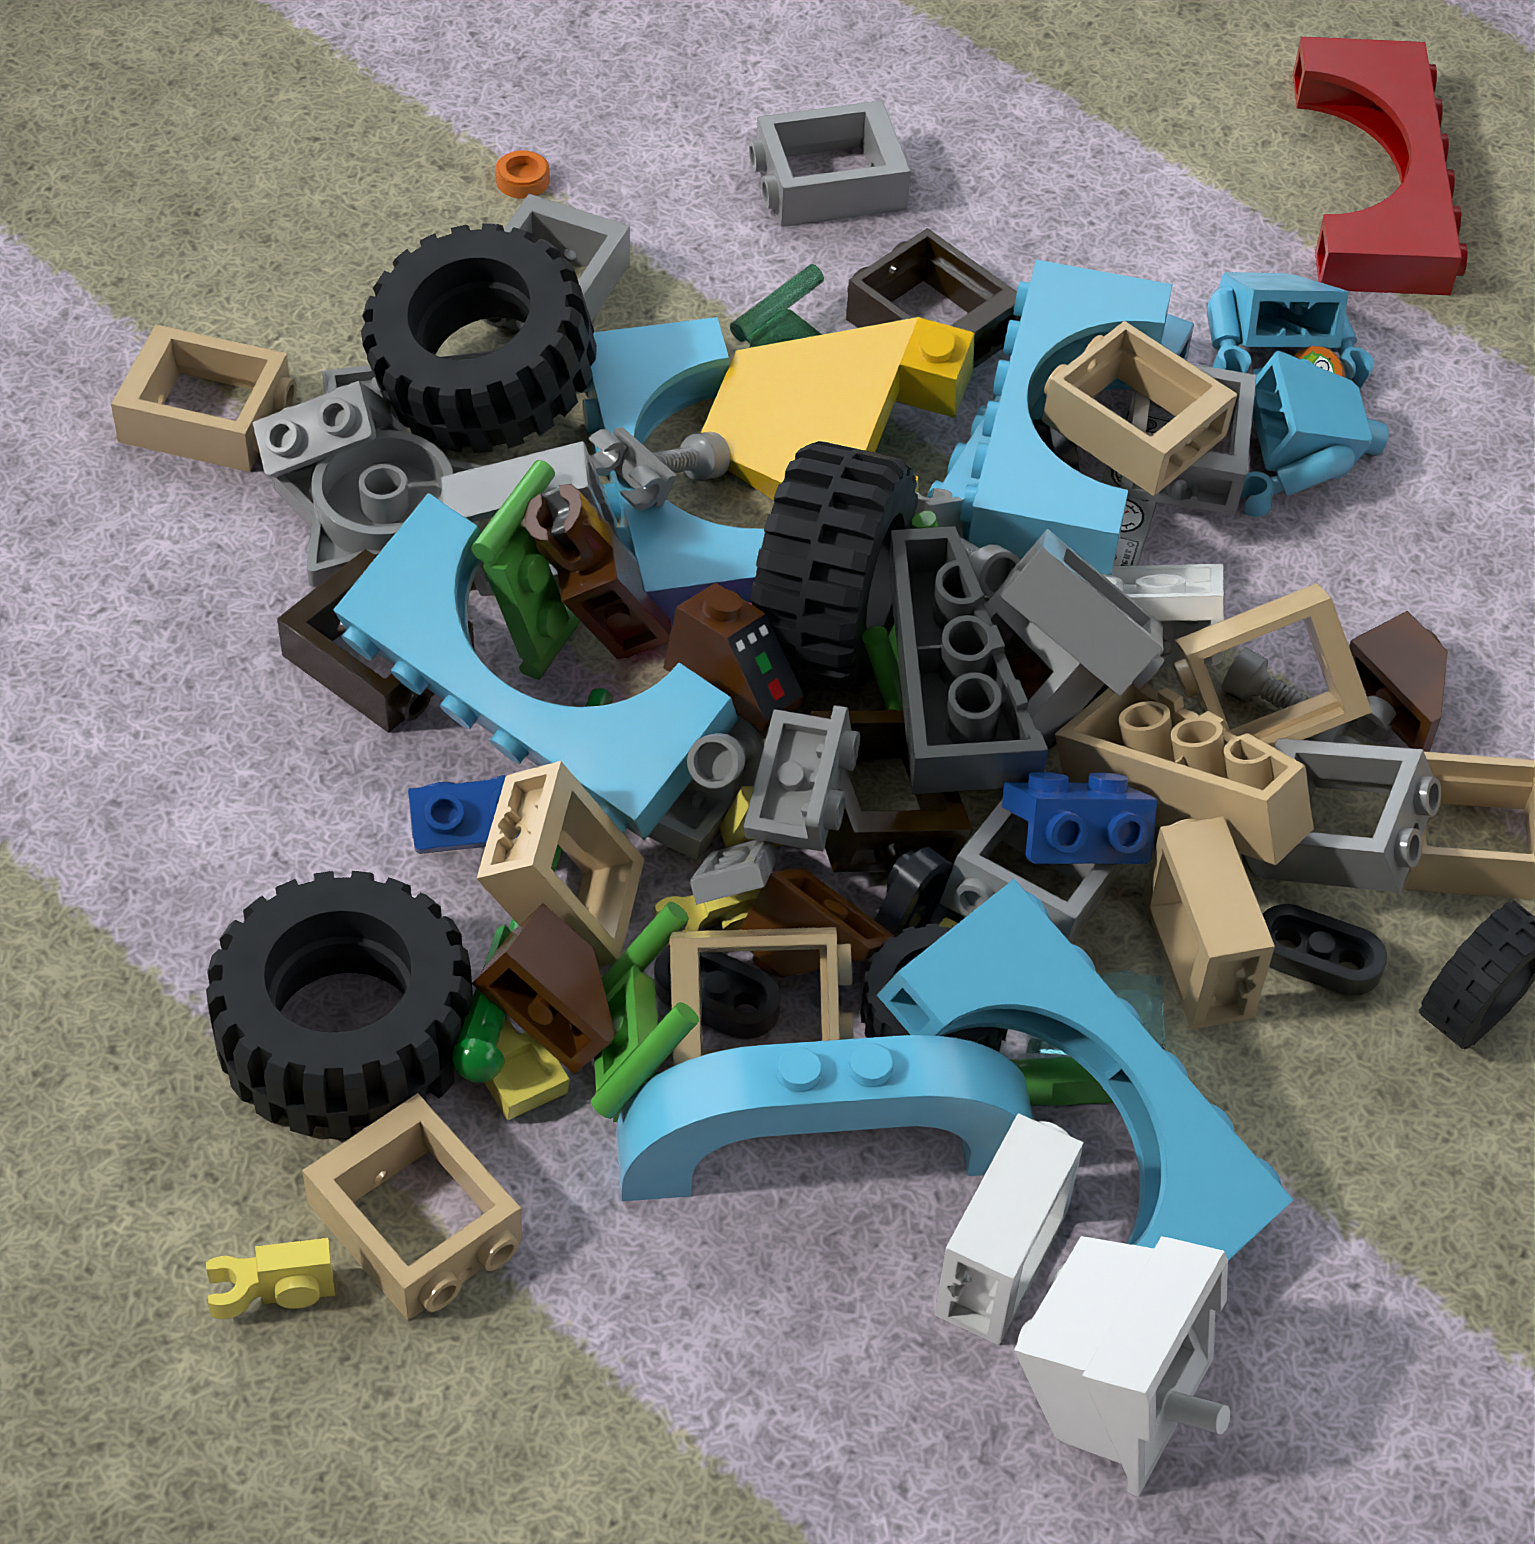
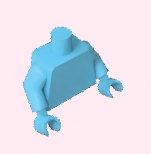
M1225 272L1221 277L1220 287L1215 289L1210 297L1207 307L1208 324L1212 346L1219 350L1212 366L1213 368L1247 373L1251 364V357L1247 351L1238 347L1240 344L1246 347L1320 346L1330 348L1332 352L1339 353L1340 360L1345 368L1346 378L1349 380L1354 378L1361 388L1372 372L1374 359L1365 350L1354 347L1357 337L1346 313L1349 291L1294 274Z
M1276 351L1264 367L1254 369V375H1256L1253 405L1254 423L1265 468L1277 472L1278 475L1270 478L1262 472L1247 473L1240 498L1253 496L1245 502L1244 514L1253 517L1266 515L1271 510L1273 495L1285 491L1286 495L1289 496L1319 483L1344 477L1351 471L1352 467L1364 453L1377 456L1384 450L1389 436L1388 426L1383 422L1367 418L1359 387L1353 381L1322 369L1309 360L1298 359L1280 351Z

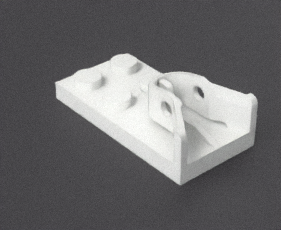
M1223 564L1113 566L1112 575L1102 574L1163 625V639L1167 641H1163L1164 650L1162 653L1168 654L1161 656L1164 662L1159 669L1173 667L1174 662L1183 659L1176 639L1224 620ZM986 595L983 597L985 605L990 600V597ZM1224 651L1205 658V664H1212V666L1220 664L1224 657Z

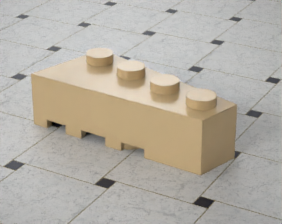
M1131 683L1121 696L1111 688H1108L1055 733L1062 774L1069 777V782L1088 783L1090 773H1113L1128 777V786L1158 799L1156 826H1169L1184 819L1205 820L1224 816L1238 853L1273 865H1277L1314 830L1304 764L1249 733L1240 736L1233 735L1226 731L1225 720L1209 711L1199 716L1184 707L1183 696L1167 687L1157 692L1148 687L1147 683L1141 689H1138Z

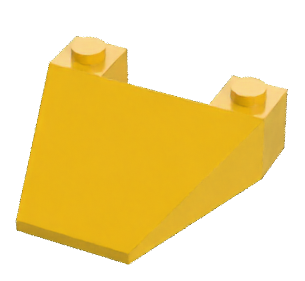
M916 317L736 350L701 433L711 431L720 434L727 442L730 450V464L727 470L774 501L776 490L785 478V470L789 462L795 460L796 452L806 445L817 441H824L875 453L895 402L955 418L973 372L974 332ZM916 476L917 487L915 491L918 492L919 477Z

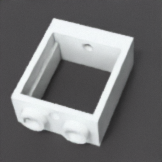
M1019 1113L1017 1114L945 1249L935 1316L1000 1345L1068 1212L1084 1142L1070 1137L1058 1125L1046 1121L1037 1122Z

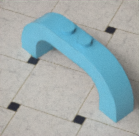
M904 1035L757 1045L706 1054L687 1060L656 1075L643 1084L623 1106L616 1128L621 1200L635 1201L690 1197L692 1192V1175L697 1164L711 1152L737 1141L768 1136L894 1127H933L958 1135L962 1140L967 1176L985 1175L1017 1114L1019 1113L1033 1120L1027 1082L1017 1065L998 1051L972 1041L944 1036Z

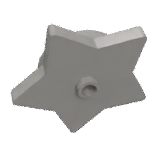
M392 414L394 423L375 429L376 438L374 440L273 478L275 491L311 527L307 558L309 586H319L364 549L377 556L428 493L443 502L441 477L482 467V465L447 458L433 443L411 434Z

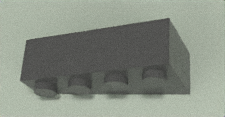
M956 527L891 530L889 577L912 794L1004 788V782H1028L1029 773L1045 772L1048 748L1041 731L1036 730L1027 709L1028 700L1020 681L1015 680L1004 653V642L997 625L993 626L983 603L984 594Z

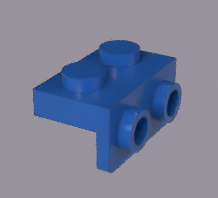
M1032 772L1029 773L1028 782H1004L1002 808L1029 821L1026 844V858L1035 864H1147L1151 861L1158 799L1128 786V777L1113 773H1090L1088 783L1069 782V777L1063 774Z
M506 775L483 781L465 783L437 782L424 787L409 788V811L415 851L418 854L486 847Z

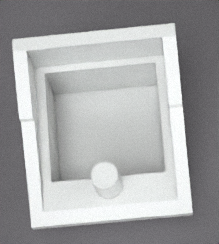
M1081 1236L1067 1261L1057 1268L1052 1279L1051 1288L1033 1319L1028 1320L1022 1327L1014 1351L1054 1437L1067 1445L1122 1464L1127 1476V1491L1139 1497L1178 1423L1216 1434H1223L1229 1425L1230 1409L1227 1405L1194 1397L1197 1388L1214 1359L1216 1311L1221 1312L1227 1301L1228 1259L1223 1250L1161 1236L1155 1248Z

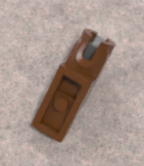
M572 484L559 485L558 488L543 493V495L540 493L530 500L524 514L526 529L536 540L539 552L558 572L561 601L616 659L629 658L669 642L672 629L671 620L643 590L640 568L634 554L618 538L596 507Z

